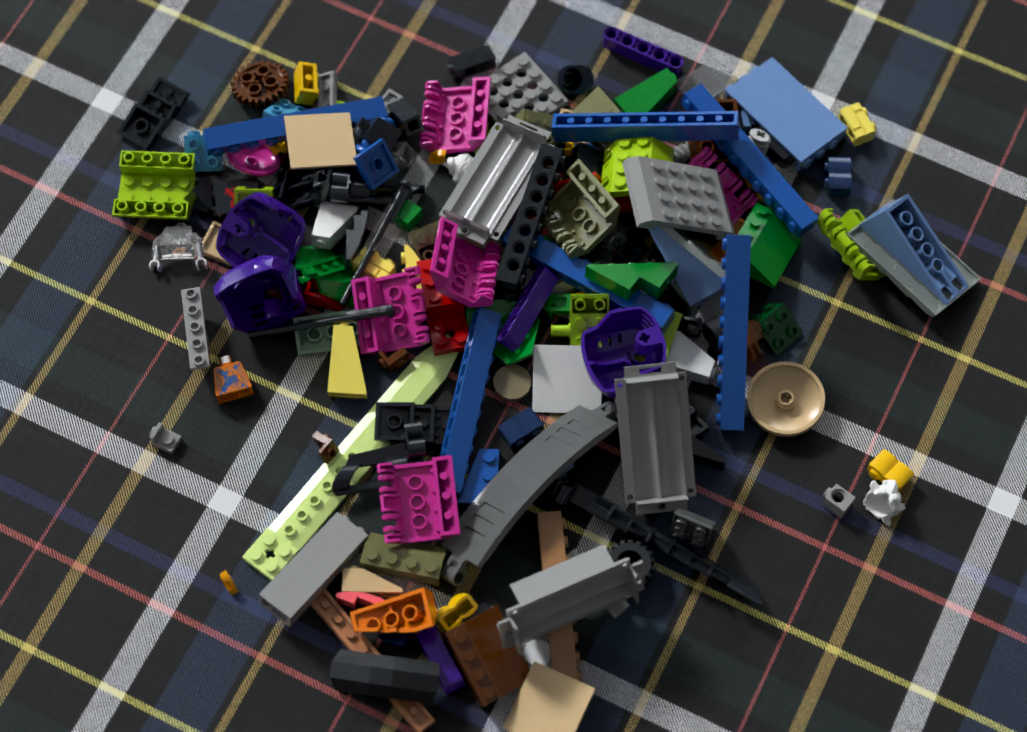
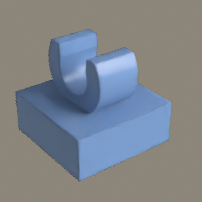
M740 110L738 113L740 128L746 133L747 130L752 129L751 125H756V122L752 117H748L745 111Z

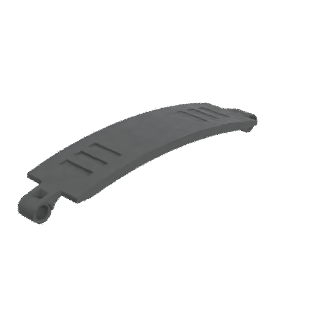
M608 401L594 410H589L580 405L537 435L494 476L460 517V535L447 538L442 543L443 548L452 552V555L441 571V576L445 581L456 587L461 586L466 580L467 563L469 562L480 568L540 494L579 457L613 432L618 426L617 404Z

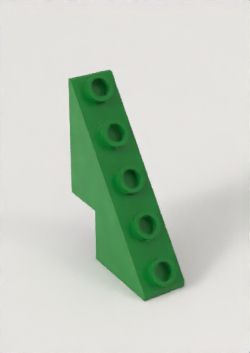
M679 263L586 265L585 278L627 301L630 300L637 289L658 299L677 276Z

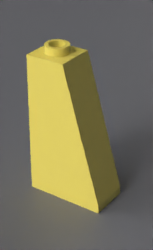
M348 323L333 325L327 393L329 397L367 399L368 394L353 326H350Z

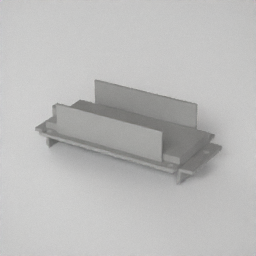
M511 115L507 119L502 118L503 124L495 123L439 213L440 217L458 224L456 234L462 236V239L465 241L472 240L483 246L487 240L491 241L492 239L498 242L500 239L501 241L516 219L541 143L553 146L547 143L552 132Z
M676 362L624 367V378L614 380L625 503H636L637 515L676 511L679 507L688 509V497L696 496L686 372H676ZM661 367V372L640 374L639 369ZM680 376H684L683 381L679 380ZM619 382L623 383L621 388L617 386ZM689 488H693L692 493L688 492ZM632 495L633 498L629 500L627 499V496Z
M603 544L510 584L519 604L506 609L507 618L497 623L503 650L514 646L517 653L522 655V644L632 596L638 605L639 591L645 589L643 561L641 560L630 565V558L628 557L614 563ZM638 572H640V581H638L637 577Z

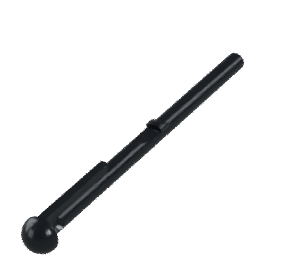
M406 179L399 181L398 185L400 188L351 280L361 278L371 257L376 252L374 248L381 240L389 223H394L412 188L410 181ZM351 281L339 302L341 306L345 307L353 293Z
M391 304L348 311L347 315L315 321L311 319L306 322L248 331V336L251 339L389 316V319H392L396 315V308Z

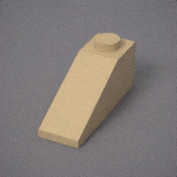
M358 566L343 568L342 592H362L390 599L403 594L401 587Z

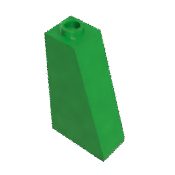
M666 68L614 98V104L623 113L656 112L676 91L678 79L674 73H671Z

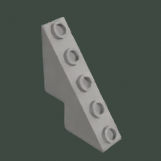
M200 287L181 290L190 370L210 367V345L206 330V316Z

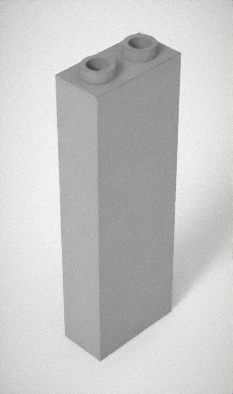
M337 512L260 592L259 604L290 627L340 574L343 568L364 548L368 534L362 527L354 525L347 516H342Z

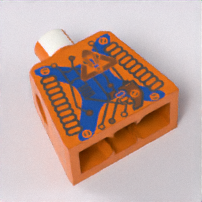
M228 355L219 359L221 366L214 368L215 394L218 404L253 395L251 382L241 362L232 363L231 356Z

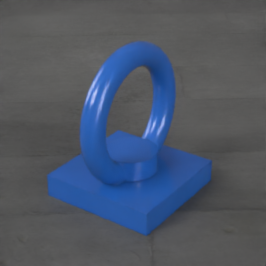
M384 139L377 140L367 148L355 145V150L359 154L353 157L357 166H352V168L365 181L369 190H374L400 171Z

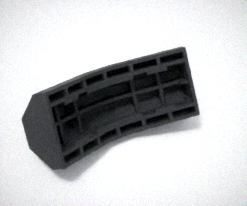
M340 649L332 660L330 680L334 690L427 704L434 703L440 678L439 663L344 649Z

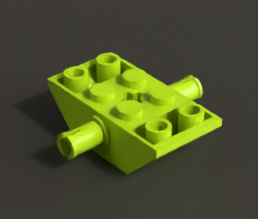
M570 294V323L568 325H551V337L568 336L571 346H581L582 333L588 327L596 326L609 312V294Z

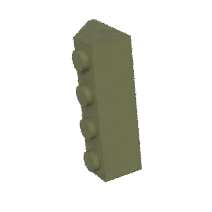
M371 532L364 545L360 566L372 573L439 587L442 577L441 571L445 565L448 550L425 543L385 544L384 535Z

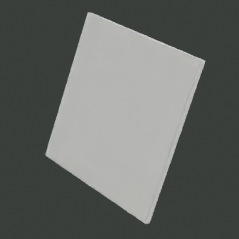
M534 345L532 410L534 412L568 413L579 405L589 410H594L601 405L602 393L592 384L582 357L581 346Z

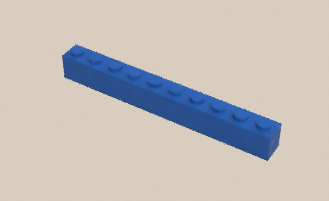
M702 83L684 93L681 101L683 108L688 112L725 111ZM739 128V140H713L717 144L718 149L723 151L728 157L730 163L737 167L741 175L750 182L752 188L763 197L764 202L775 211L776 216L782 219L791 233H794L798 238L815 226L818 216L741 128Z
M383 96L205 128L203 129L202 136L207 156L218 157L227 152L238 153L243 149L255 150L264 145L271 147L281 142L287 143L284 116L350 112L352 129L361 130L356 126L361 117L370 121L376 117L387 118L388 114Z
M738 111L553 114L551 128L554 142H614L616 139L654 137L660 141L739 140L740 124Z
M514 222L501 239L504 249L506 248ZM525 232L522 236H529L530 232ZM538 234V245L536 251L532 252L531 264L538 268L545 265L558 276V279L586 294H609V307L613 309L642 307L646 309L659 324L662 334L665 333L675 318L674 309L671 305L659 302L650 294L646 295L641 292L640 289H637L629 301L619 297L585 278L586 265L592 264L590 261L578 257L569 258L557 243L549 242L542 235ZM519 249L516 253L521 254L525 250Z
M726 234V238H722V250H725V258L721 260V269L725 271L720 283L721 289H724V297H720V308L723 309V316L719 317V328H722V336H719L718 347H722V353L718 355V367H721V375H717V386H720V394L716 396V405L720 407L719 413H716V425H719L720 430L744 431L751 235Z
M483 307L475 310L472 315L440 456L452 455L456 495L462 493L465 487L464 476L469 469L468 459L473 451L472 441L477 434L476 424L482 412L480 406L486 394L484 388L490 377L488 371L494 359L492 353L497 345L496 336L502 324L500 321L501 314Z

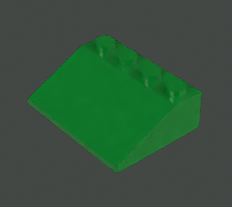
M756 203L738 235H751L750 277L774 289L802 239L800 237L797 238L794 233H791L787 225L776 216L773 210Z

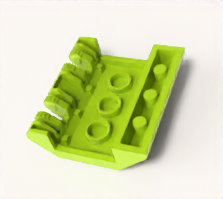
M654 137L616 139L605 149L603 160L605 165L602 169L601 184L612 197L630 196L622 164L624 160L635 156H642L674 162L675 151L672 147Z
M832 208L822 210L817 221L821 228L820 231L829 238L831 246L841 254L842 261L853 270V275L858 280H879L886 276L864 254L858 252V246L847 236V232L866 219L858 209H850L840 219H836L833 216Z

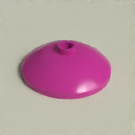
M265 145L255 150H249L248 148L238 153H226L227 159L233 167L244 174L255 177L274 174L279 169L281 163L279 154L274 155Z

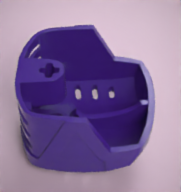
M255 192L239 201L229 211L220 226L216 249L220 256L234 268L252 260L256 253L258 256L274 255L291 263L302 244L306 225L304 219L294 209L292 210L266 193ZM248 218H250V219H252V220L254 221V227H253L252 222H251ZM249 248V252L244 255L243 252Z
M274 255L258 256L227 271L213 287L215 297L221 303L231 327L247 334L248 331L280 326L293 320V318H296L306 310L300 282L297 280L299 277L297 269L288 261ZM279 286L283 301L277 298L267 299L266 292ZM300 303L301 306L293 311V308ZM260 304L263 306L257 310H249V307ZM263 312L265 313V316L255 319L251 318L252 315H256ZM267 320L268 322L266 325L263 326H253V324Z
M642 307L610 310L596 326L587 329L581 336V352L588 376L592 384L608 398H616L614 379L624 378V367L665 363L666 342L660 326L655 318ZM619 335L621 336V342H622V343H619V340H618V336H619ZM608 338H611V346L608 343ZM640 355L643 356L645 360L643 362H638L635 360V357ZM661 367L639 369L640 374L661 372ZM619 382L617 386L621 388L623 383Z

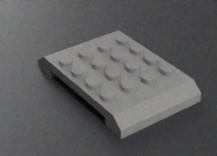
M642 156L627 158L622 163L637 227L653 230L656 226L695 231L713 234L716 240L726 238V234H735L721 178L717 170Z

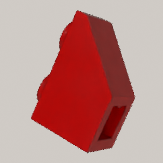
M311 279L307 283L304 292L306 304L337 312L343 311L344 306H341L339 301L320 294L316 280Z

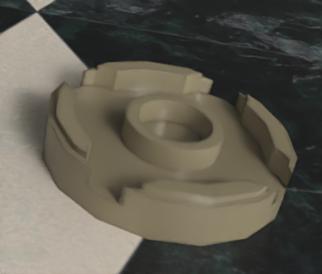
M516 364L503 366L496 372L493 378L494 390L503 400L509 402L519 401L529 394L531 377L522 366Z

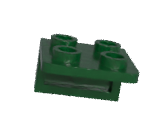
M772 302L763 308L764 311L761 314H757L750 319L751 322L748 324L749 332H759L773 354L779 355L802 335V330L784 303Z

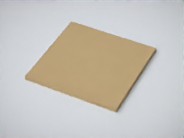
M350 112L284 116L291 170L357 166L353 159L356 156Z
M534 661L503 729L510 732H576L596 689Z

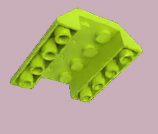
M121 150L119 163L121 180L118 199H114L112 216L187 220L192 213V207L183 198L195 188V153Z

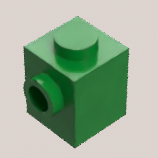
M407 199L402 205L394 224L400 230L404 229L409 233L423 218L422 208Z

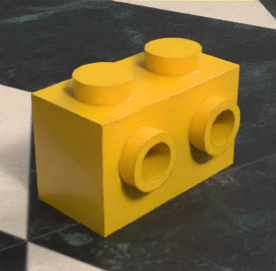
M299 61L293 74L295 103L312 106L315 99L319 97L317 64Z

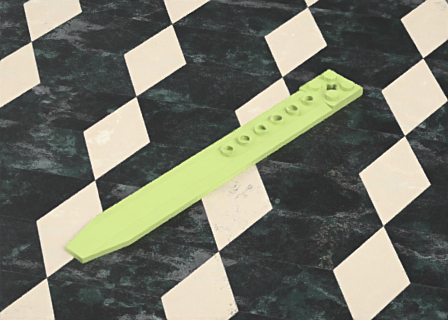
M430 346L414 358L377 402H415V404H426L446 381L459 352L434 356L433 347ZM376 404L338 446L340 451L328 464L324 463L269 528H266L242 556L245 562L272 581L299 553L348 496H335L331 487L338 472L346 465L350 455L387 447L392 444L374 440ZM372 466L358 468L351 479L350 485L358 484ZM268 551H274L275 557L266 558V553Z

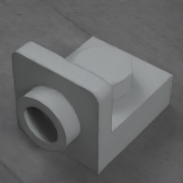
M160 422L151 429L149 434L153 446L173 455L182 440L180 435L164 428V425Z

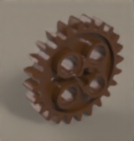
M261 59L260 63L254 60L253 65L247 63L248 67L241 66L242 71H236L237 76H232L231 90L234 98L238 100V103L242 102L243 106L249 104L250 108L256 105L258 109L262 104L264 107H267V103L274 105L273 101L279 102V96L284 97V92H288L287 87L290 86L286 69H283V66L278 65L276 61L271 64L270 60L264 63L263 59Z

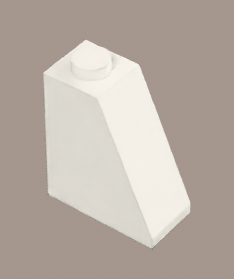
M330 202L321 203L311 234L312 247L330 250L346 234V229L352 228L353 216L358 215V207Z
M676 331L666 362H676V372H686L687 379L708 385L709 380L714 379L717 368H713L715 360L680 331Z

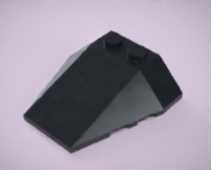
M288 155L284 162V170L282 173L278 172L276 176L278 178L275 185L270 186L274 187L273 198L295 211L323 203L331 184L333 168L291 170Z

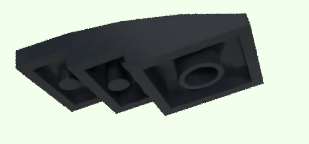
M158 76L152 88L146 90L139 103L135 102L117 133L148 150L171 124L190 96V93Z
M376 402L374 440L404 443L402 424L421 421L425 445L442 446L451 407H436L435 404H415V402Z

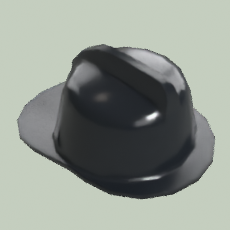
M567 65L558 70L553 79L563 93L583 94L588 92L593 86L594 74L587 66Z

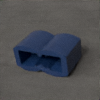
M828 157V161L824 162L823 168L824 173L827 174V178L824 179V189H827L828 195L850 196L852 189L851 158Z
M531 407L524 409L498 427V432L511 450L522 448L528 439H534L544 430L543 423Z

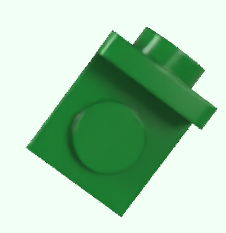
M570 294L549 295L548 301L545 302V313L548 312L550 319H554V314H570Z

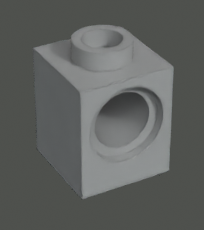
M836 483L833 488L829 487L823 494L824 501L822 505L842 518L853 505L856 497ZM838 497L842 502H835L833 498Z

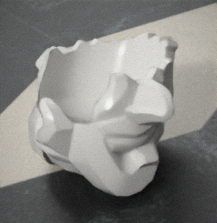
M461 154L456 157H449L447 162L443 163L449 169V173L453 176L455 183H459L473 157L469 154Z
M873 480L870 484L871 490L866 493L863 505L876 518L882 519L885 525H891V517L898 515V513L906 509L905 504L901 503L898 484L895 480H883L882 485H878Z

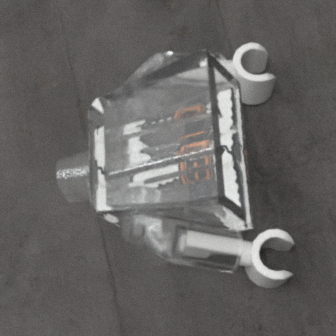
M178 223L174 227H166L163 233L153 241V260L149 262V268L153 272L154 267L157 265L158 272H161L163 267L159 262V258L160 260L195 259L198 256L195 263L197 270L199 271V264L201 263L205 264L207 270V261L203 258L205 255L203 240L197 233L192 231L191 226H186L184 223Z

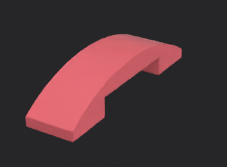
M353 591L339 592L335 596L337 603L354 610L358 603L370 606L385 601L371 594Z

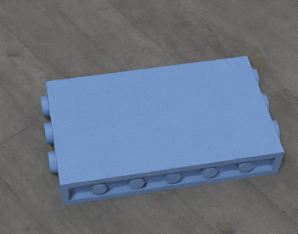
M773 57L762 65L755 66L749 74L741 76L735 84H730L724 91L723 99H736L737 104L798 161L795 168L797 172L802 168H808L813 160L816 158L820 159L828 149H833L844 138L848 128Z

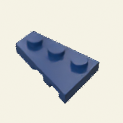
M479 449L457 505L470 506L484 487L498 473L499 449Z

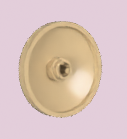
M776 362L757 372L749 384L747 392L748 411L755 423L770 434L782 437L803 434L819 421L823 413L825 392L822 383L810 369L798 363Z

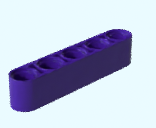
M610 26L605 28L602 43L606 49L658 72L668 68L676 77L682 74L684 60L680 55L616 27Z
M545 265L540 266L535 271L497 336V341L511 352L517 350L522 344L558 281V276Z
M436 627L413 633L427 660L439 663V683L445 694L448 695L464 687L463 678Z

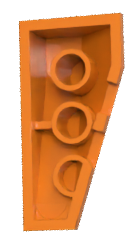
M423 587L352 611L350 615L354 632L417 633L435 626L437 608L433 592Z

